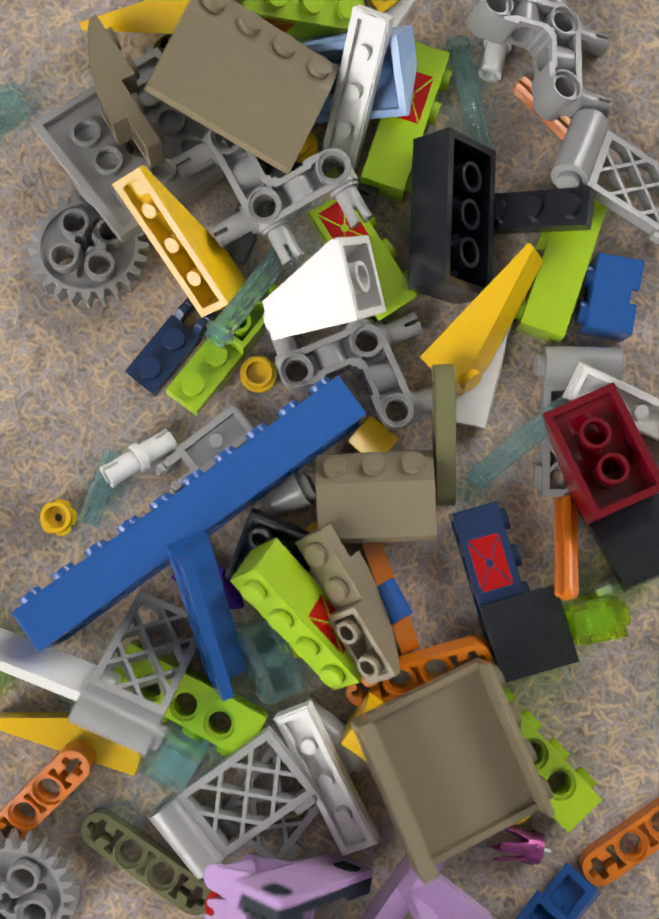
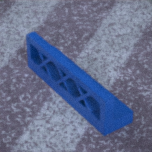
M200 531L166 545V549L207 680L222 701H226L234 697L229 679L248 670L209 536L204 531Z

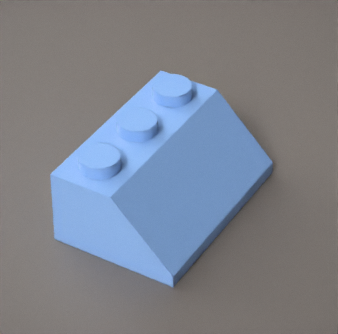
M412 25L392 27L370 119L400 117L410 114L417 69ZM347 33L308 37L300 43L340 67ZM339 71L315 123L328 122Z

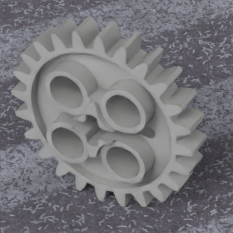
M75 192L72 193V203L67 204L63 199L58 198L60 207L58 210L46 206L45 210L49 217L47 220L36 217L35 221L40 230H29V235L34 243L27 244L26 248L31 255L27 259L32 270H35L33 275L38 283L43 282L42 286L47 294L54 291V295L59 302H62L68 296L72 307H76L80 299H84L88 309L92 308L94 299H99L103 307H106L107 296L112 295L117 301H121L119 290L123 288L131 293L134 291L130 282L131 279L143 281L142 273L138 268H149L148 259L145 256L151 254L149 243H146L149 241V238L144 231H141L123 244L118 238L115 240H105L106 237L114 232L96 209L86 200H80ZM83 225L81 230L70 232L73 227ZM73 258L69 264L59 265L62 260ZM100 267H110L103 274H95V271ZM85 268L84 276L82 278H79L82 275Z
M16 828L12 829L7 839H5L0 831V919H72L79 902L76 898L80 886L74 884L78 872L73 870L67 871L72 860L70 857L58 859L57 855L61 849L60 845L49 850L46 848L48 837L44 836L38 843L34 842L33 831L31 830L28 831L24 839L19 838Z

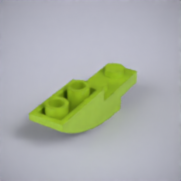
M257 273L215 323L209 338L166 388V394L197 416L217 391L220 393L266 331L264 328L265 310L262 301L274 292L278 286L260 273Z

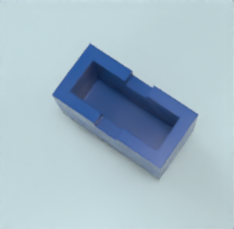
M599 253L590 262L582 286H586L584 300H579L575 311L574 320L575 322H580L578 334L621 342L632 335L637 305L630 304L632 291L638 292L640 290L644 267L643 260Z

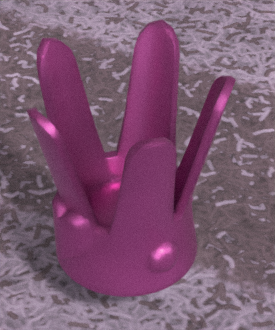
M511 825L504 830L521 839V842L506 841L501 844L490 845L494 850L520 855L495 857L493 861L519 860L521 863L539 865L544 852L551 853L550 849L545 848L543 833H539L536 830L526 831L515 825Z

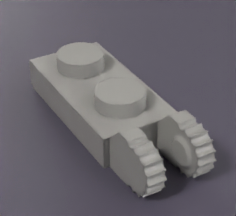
M234 403L174 448L176 451L157 465L154 471L158 477L166 475L182 460L189 467L190 470L175 479L168 487V490L173 495L184 488L181 482L191 473L198 469L206 472L216 464L213 459L220 452L230 446L237 449L248 440L245 435L254 427Z

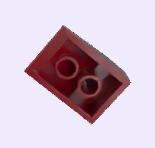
M614 382L541 415L566 485L585 525L659 493V469Z

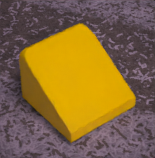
M370 415L349 438L346 444L357 453L389 452L399 439Z

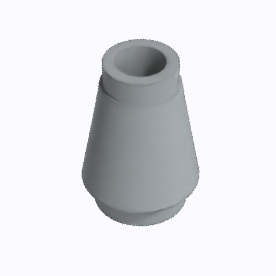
M306 470L299 474L295 471L260 498L262 507L267 514L276 516L313 505V500L316 499V485Z

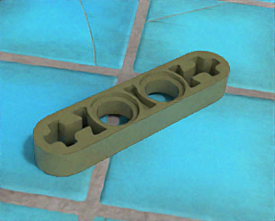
M453 363L432 365V451L436 507L454 506L456 504V375Z
M107 808L95 809L84 819L81 825V836L88 846L189 915H199L205 912V901L211 890L206 886L204 877L197 879L180 857ZM101 819L107 822L105 830L112 836H115L118 830L123 832L116 841L114 848L108 845L113 837L104 832L100 836H96L93 833L95 826L91 821L98 823ZM127 840L138 841L142 847L141 857L137 859L127 858L122 851L123 842ZM159 862L169 863L174 869V877L169 881L158 880L154 874V866ZM181 874L187 876L183 885L190 890H194L197 886L203 889L201 896L205 900L198 898L195 902L188 899L190 891L182 885L178 893L173 890Z

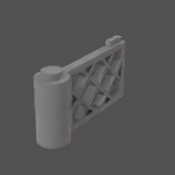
M588 108L577 111L571 118L551 171L553 184L559 189L592 187L596 193V201L650 234L649 239L659 245V208H655L649 195L650 191L656 190L659 196V162L609 131L608 120L601 112ZM609 148L619 154L622 164L614 165L608 151ZM642 168L648 172L653 183L645 185L638 169ZM619 172H627L633 185L632 188L625 189L618 174ZM607 175L613 192H609L597 184L600 176ZM637 195L644 211L640 212L634 208L628 196Z
M543 346L540 353H535L533 360L534 375L540 376L541 415L553 409L551 407V391L566 390L579 362L585 363L621 381L624 367L621 347ZM541 416L540 466H533V488L540 489V496L571 495L567 486L564 489L550 488V472L559 463L554 449L550 445V438ZM550 453L556 458L551 464Z
M139 590L89 682L85 684L80 692L68 722L146 756L149 748L157 751L168 728L162 725L161 722L195 650L198 651L194 636L178 641L172 626L178 624L191 627L186 611ZM141 605L155 611L159 620L142 625L137 613ZM164 629L170 643L152 648L146 633ZM139 636L144 650L126 655L121 641L126 638ZM183 648H187L185 654L183 653ZM174 651L179 667L162 671L156 656ZM116 652L118 658L112 659ZM148 659L154 674L136 679L130 664ZM122 666L128 682L115 686L101 678L106 670ZM173 678L170 685H168L167 680ZM159 683L164 695L161 704L158 705L144 699L140 688Z
M307 696L303 702L312 700L348 774L352 771L359 774L367 762L341 744L346 724L310 696ZM279 733L278 736H279V737L281 738V740L284 742V739H283L281 733ZM271 745L258 762L268 763L273 757V763L276 764L277 753ZM253 770L251 787L256 788L255 779L258 775L269 773ZM280 775L278 792L296 794L300 791L293 790L283 792L282 778ZM246 778L240 784L241 786H245ZM233 794L222 809L232 810L235 805L243 804L244 796ZM250 797L249 804L252 803L253 814L259 815L258 802L272 800ZM315 803L310 806L303 817L287 819V815L266 828L283 829L284 842L276 853L263 843L262 832L246 842V844L263 857L291 861L302 846L297 841L320 811L317 804ZM220 819L219 823L235 836L240 833L241 825L239 823ZM296 826L289 835L288 827Z
M269 725L184 788L166 796L151 810L148 818L197 879H201L204 877V871L208 865L214 863L225 865L224 858L283 816L292 810L299 815L317 802L315 794L318 793L319 786ZM267 741L277 753L276 764L254 761L255 749ZM247 754H249L248 760L242 759ZM229 767L247 769L245 786L224 783L225 770ZM253 770L275 774L273 791L251 787ZM280 775L296 777L304 788L296 794L278 792ZM218 776V782H217V781H211V780H213L215 777ZM199 789L217 791L215 807L200 805L192 794ZM223 792L244 796L242 812L221 809ZM250 797L272 800L271 811L265 816L248 813ZM277 801L283 802L281 805L277 807ZM220 819L241 822L240 833L231 840H228L219 829Z

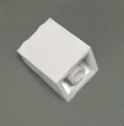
M369 235L330 240L262 301L265 310L264 323L271 333L272 340L356 321L386 312Z

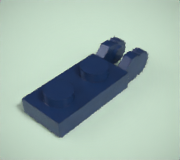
M187 297L178 307L175 315L172 314L125 372L156 396L202 341L201 336L217 318L218 313L216 311L200 317L191 330L184 324V321L196 308Z

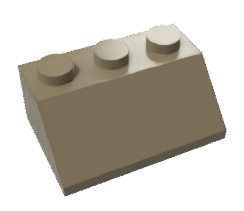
M412 450L316 455L318 529L330 523L342 544L437 540L433 451Z

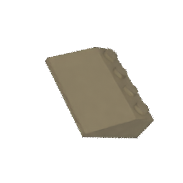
M190 0L145 87V91L288 174L329 95L340 67L234 0Z

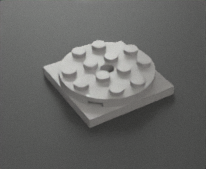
M157 47L134 60L140 73V79L136 81L139 97L146 110L144 116L150 124L156 122L166 141V144L162 145L165 162L151 169L144 157L132 155L133 150L137 147L133 139L120 146L118 145L102 113L95 85L32 123L36 134L71 177L79 193L96 209L122 244L143 231V229L112 185L117 180L144 165L188 209L201 198L207 188L225 177L220 165L216 166L215 163L193 175L187 181L183 179L178 171V166L175 165L172 158L178 157L202 143L201 138L210 129L145 91V87L162 56L161 51ZM225 137L221 141L222 148H231L235 145V143Z

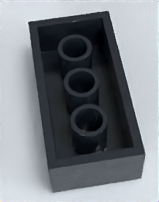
M451 127L413 139L408 289L452 304L472 302L492 281L496 151Z

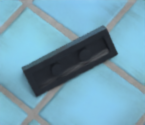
M592 187L495 193L494 234L591 230L596 193Z

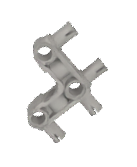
M472 0V9L467 14L466 25L474 36L500 45L504 42L526 48L527 52L531 53V57L534 58L535 78L531 82L532 103L534 110L542 119L554 121L561 115L571 117L577 111L586 108L595 109L606 118L609 116L612 104H610L612 101L611 97L585 90L582 81V52L595 55L598 58L604 56L609 47L608 33L584 27L579 21L577 14L567 6L566 0Z
M211 129L201 138L202 143L178 157L172 158L185 181L214 163L216 166L220 165L241 206H239L240 211L210 226V230L215 235V239L221 249L249 232L257 233L264 238H269L281 260L282 266L286 267L293 264L286 251L287 248L291 250L296 261L305 255L292 234L289 225L292 221L332 199L337 200L351 229L361 226L354 210L358 212L364 224L373 218L372 213L369 212L357 189L359 179L351 166L350 159L344 151L338 148H330L303 160V166L280 179L265 175L258 162V157L235 144L231 148H222L221 141L224 137ZM333 163L340 164L345 168L344 173L336 179H330L324 175L326 167ZM271 201L276 204V209L271 216L266 218L257 216V209L263 202Z
M414 311L387 324L375 322L371 317L347 322L343 331L305 347H298L294 336L272 340L270 331L266 325L264 326L277 353L275 357L276 368L283 384L290 391H307L325 377L330 379L350 370L352 373L356 371L357 375H362L371 395L370 405L381 424L388 430H402L420 421V418H423L422 413L432 410V385L414 393L412 390L409 391L392 352V345L423 333L420 322L416 323L418 317ZM364 336L371 337L376 342L377 347L371 352H362L356 346V341ZM294 365H301L307 369L308 374L304 380L294 382L288 379V370ZM394 403L400 404L406 411V418L399 422L390 420L386 415L387 406Z

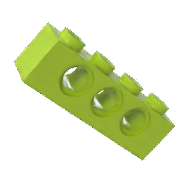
M136 639L130 642L125 650V654L129 655L143 651L144 648L141 641ZM165 654L156 656L162 671L179 667L178 661ZM148 659L130 664L136 679L146 677L148 674H154ZM122 666L117 667L114 672L121 674V684L128 682ZM187 667L162 722L167 723L170 719L183 727L181 731L186 736L196 741H202L203 738L217 745L215 750L219 754L227 757L261 731L269 711L234 692V697L222 701L207 680V677ZM173 678L167 680L168 685H170ZM147 686L140 688L144 699L158 705L161 704L164 698L162 691L152 692ZM187 692L196 698L197 708L195 710L187 711L180 706L179 695L181 693ZM218 711L227 713L231 718V727L227 729L217 728L213 724L212 714Z
M506 686L502 688L507 701L512 702L516 697ZM527 709L522 713L518 711L521 717V724L518 727L523 739L526 738L529 742H536L537 761L534 762L539 776H543L548 783V778L552 773L556 771L564 773L563 782L557 787H550L553 793L550 803L556 814L553 818L569 833L602 801L593 790L598 783L581 766L574 770L565 761L570 754L554 737L548 742L538 732L543 725Z

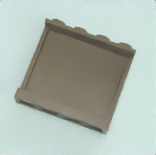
M480 658L471 660L349 720L410 865L424 885L439 877L435 868L436 865L538 811H542L549 817L556 815L550 803V799L553 798L552 790L545 778L541 775L539 776L534 762L537 761L535 750L526 738L523 739L518 727L521 724V717L514 704L507 701L502 689L506 686L505 679L495 664L492 665V663Z

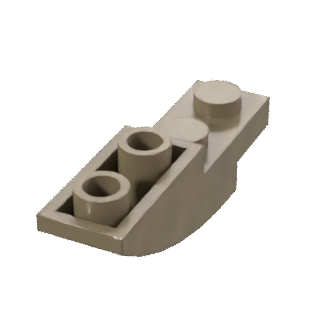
M94 15L89 18L88 58L102 113L118 145L120 146L133 139L152 169L165 162L162 145L166 144L164 135L156 122L150 124L144 116L146 110L139 97L136 81L140 79V73L135 62L130 56L125 58L121 53V45L114 30L111 27L106 29L98 16Z
M330 523L303 536L295 543L335 608V611L327 618L367 685L396 677L400 673L393 630L382 597L359 551L349 555Z

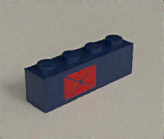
M497 501L448 515L484 638L488 643L489 640L478 605L530 591L528 583L526 581L521 582L517 567L522 565L518 548L515 544L510 545L506 530L511 528L508 514L504 507L499 508Z

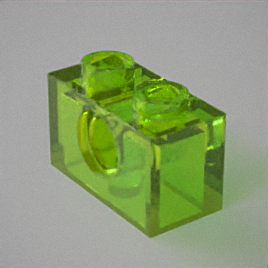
M596 593L578 596L576 599H569V601L561 600L574 644L584 646L628 637L626 626L630 625V614L625 602H621L620 596L606 594L598 597Z

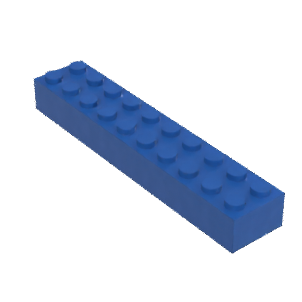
M339 375L331 381L328 377L318 381L309 389L311 395L300 404L293 400L277 412L279 419L268 427L265 423H261L245 435L248 441L239 448L234 449L233 446H230L220 452L213 459L216 464L206 472L198 469L191 473L181 482L184 488L173 495L167 492L155 499L149 505L152 511L144 517L138 519L137 516H133L117 528L119 535L107 542L105 539H102L93 544L84 552L87 558L76 565H73L71 562L57 570L52 575L53 583L42 589L40 586H37L24 594L19 599L22 605L11 612V614L38 653L62 644L169 566L171 562L166 545L200 531H204L210 536L257 502L261 497L265 496L293 472H298L316 459V455H321L365 422L367 413Z

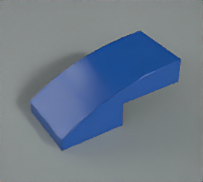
M566 862L544 892L541 893L537 890L515 919H580L601 893Z

